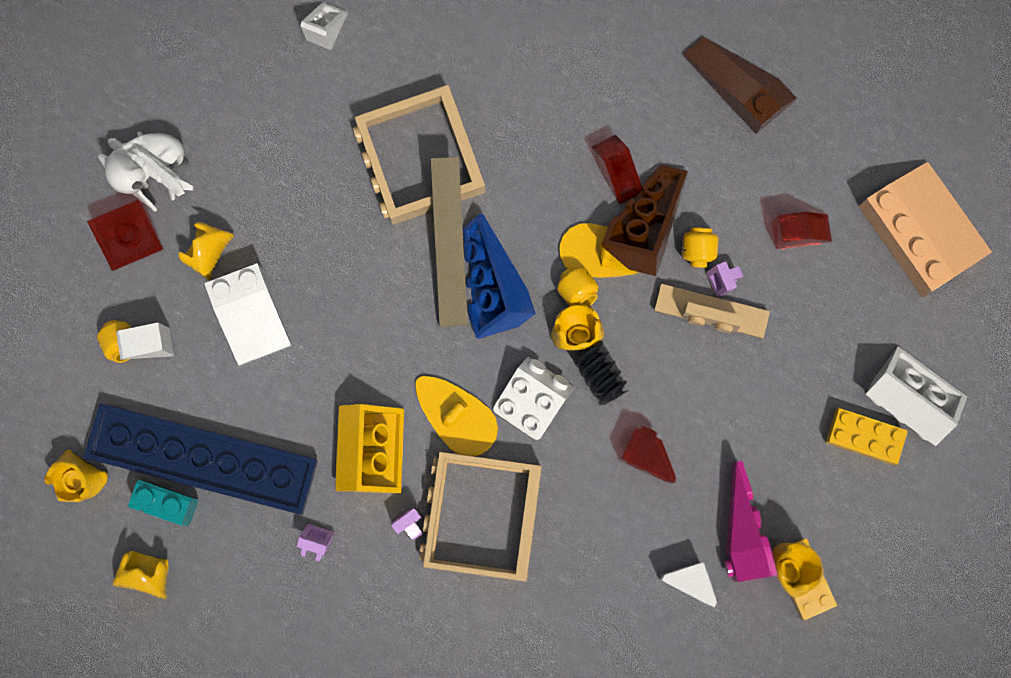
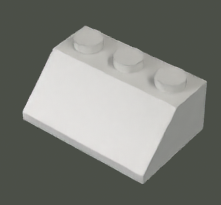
M899 346L893 351L874 377L865 394L874 404L882 406L893 414L896 420L905 423L916 431L922 439L931 442L935 446L957 426L967 399L966 395Z

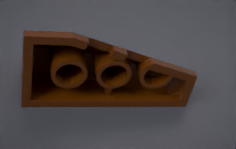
M705 37L683 54L688 62L755 134L761 131L797 99L779 78Z
M660 165L643 184L642 190L638 195L627 202L626 208L619 216L616 215L610 221L602 247L629 270L653 276L657 275L687 178V170Z

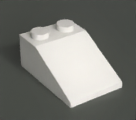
M258 263L204 283L213 309L239 366L292 346L265 272Z

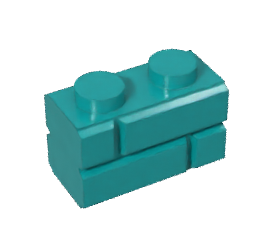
M138 480L128 507L181 526H189L199 499L148 481Z

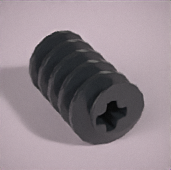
M603 341L582 351L576 356H579V359L575 362L576 367L585 366L581 372L582 377L591 376L586 383L587 386L597 385L592 392L593 396L603 395L598 402L600 406L606 405L630 391L622 390L627 383L626 380H616L622 372L620 370L613 372L610 370L614 366L615 361L605 362L606 357L610 354L609 351L599 352V349L604 344Z

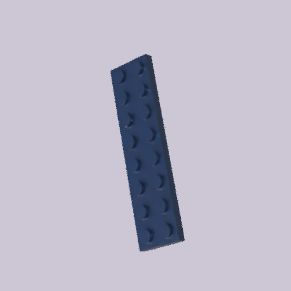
M101 403L99 404L83 457L300 515L304 514L318 463L317 459Z

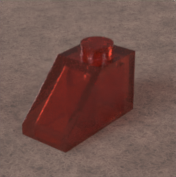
M616 134L593 145L592 150L599 169L617 202L621 204L637 196L642 190V185L627 145Z
M813 212L778 215L772 222L776 250L832 242L828 214Z
M644 426L641 427V430L635 428L620 461L669 484H674L676 475L663 441L656 437L658 433Z

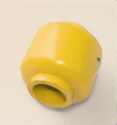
M690 227V231L683 234L681 255L684 260L691 261V267L707 268V262H714L717 259L719 236L712 233L713 228Z
M569 268L560 275L557 291L569 306L586 305L590 307L598 298L599 286L586 269Z
M111 320L106 322L98 332L97 341L106 359L117 363L130 360L120 359L116 332L119 330L132 328L129 323Z

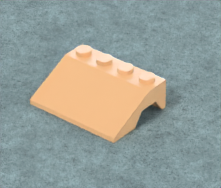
M929 162L885 186L868 197L859 206L922 297L992 253Z

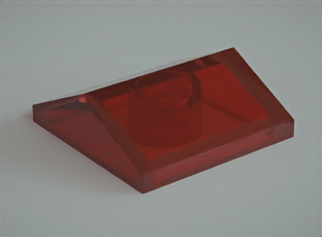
M140 199L87 220L112 271L164 249L154 223Z

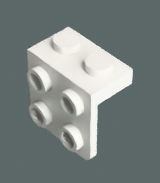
M527 357L517 368L493 409L496 414L533 439L538 440L542 437L575 387L570 385L569 381L563 376L555 375L546 369L545 365L539 360Z

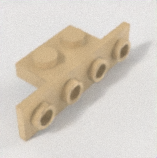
M665 284L660 286L654 310L655 312L687 319L688 323L696 326H704L706 324L716 327L715 329L720 332L732 333L734 331L761 339L764 338L770 311Z

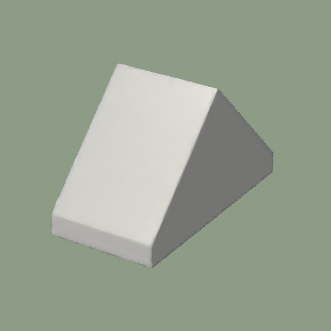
M322 2L301 21L300 27L306 40L331 50L345 21L347 12Z
M158 322L116 332L121 360L174 356L170 328Z
M698 562L661 574L659 580L709 606L715 607L717 603L704 562Z

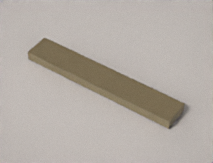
M459 157L431 158L439 326H468Z

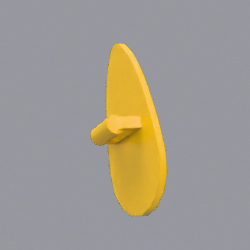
M582 223L570 228L562 237L559 246L560 258L567 269L584 268L592 278L620 277L639 273L626 268L602 247V242L608 229L607 226Z
M421 376L416 380V393L423 412L439 437L452 451L458 455L474 457L482 455L492 447L497 437L498 426L496 417L486 405L448 381L428 376Z

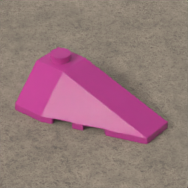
M743 461L732 463L726 552L728 560H724L728 577H733L734 582L777 575L767 536L763 537L758 530L761 528L759 511H757L755 506L750 505V500H753V492Z

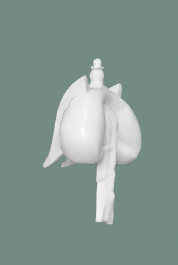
M137 132L138 137L123 144L116 138H109V147L114 151L109 156L99 154L98 158L105 167V177L109 185L117 192L133 194L156 212L155 206L140 191L141 188L147 189L148 184L145 181L149 176L168 188L171 200H175V195L179 197L185 194L183 190L194 189L192 185L182 180L178 174L172 171L180 166L185 157L182 143L173 136L165 133L143 135L142 132Z

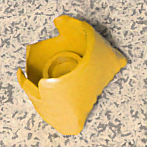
M196 222L194 224L196 236L192 240L193 243L190 249L185 254L179 252L178 257L185 265L198 272L206 280L211 281L214 268H216L215 265L221 257L223 250L234 238V234L203 222Z
M571 305L561 310L551 330V339L558 349L569 351L589 348L600 342L604 337L603 324L597 312L586 305Z
M71 449L66 450L50 466L44 477L45 484H53L58 501L80 502L92 498L101 491L108 480L106 471L88 464L73 453Z
M787 542L780 543L773 549L772 556L777 572L776 577L790 596L801 597L820 584L823 578V566L821 558L812 547L804 543Z
M135 551L125 553L121 558L119 568L115 574L116 577L113 579V586L135 589L166 600L168 560Z

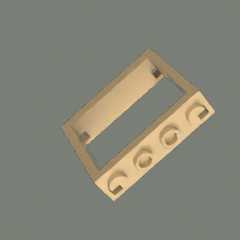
M449 85L355 117L357 126L353 127L357 142H363L366 151L362 152L366 167L373 168L375 176L370 179L375 193L381 192L384 202L379 203L384 218L390 217L393 225L432 212L433 196L395 208L367 128L442 102L470 179L469 183L460 186L461 201L486 193L482 175Z
M439 452V458H434L431 475H436L435 486H429L427 503L432 504L431 514L425 515L423 532H428L426 544L421 543L419 560L424 561L423 567L527 581L542 466ZM448 463L529 474L516 570L435 559Z

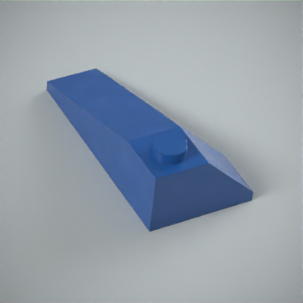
M479 214L463 227L465 261L469 263L470 278L466 279L467 288H471L472 303L468 304V312L475 336L481 339L517 328L536 313L527 287L484 214Z

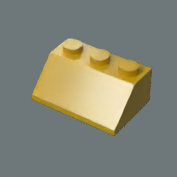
M365 404L339 406L335 491L401 493L404 409Z

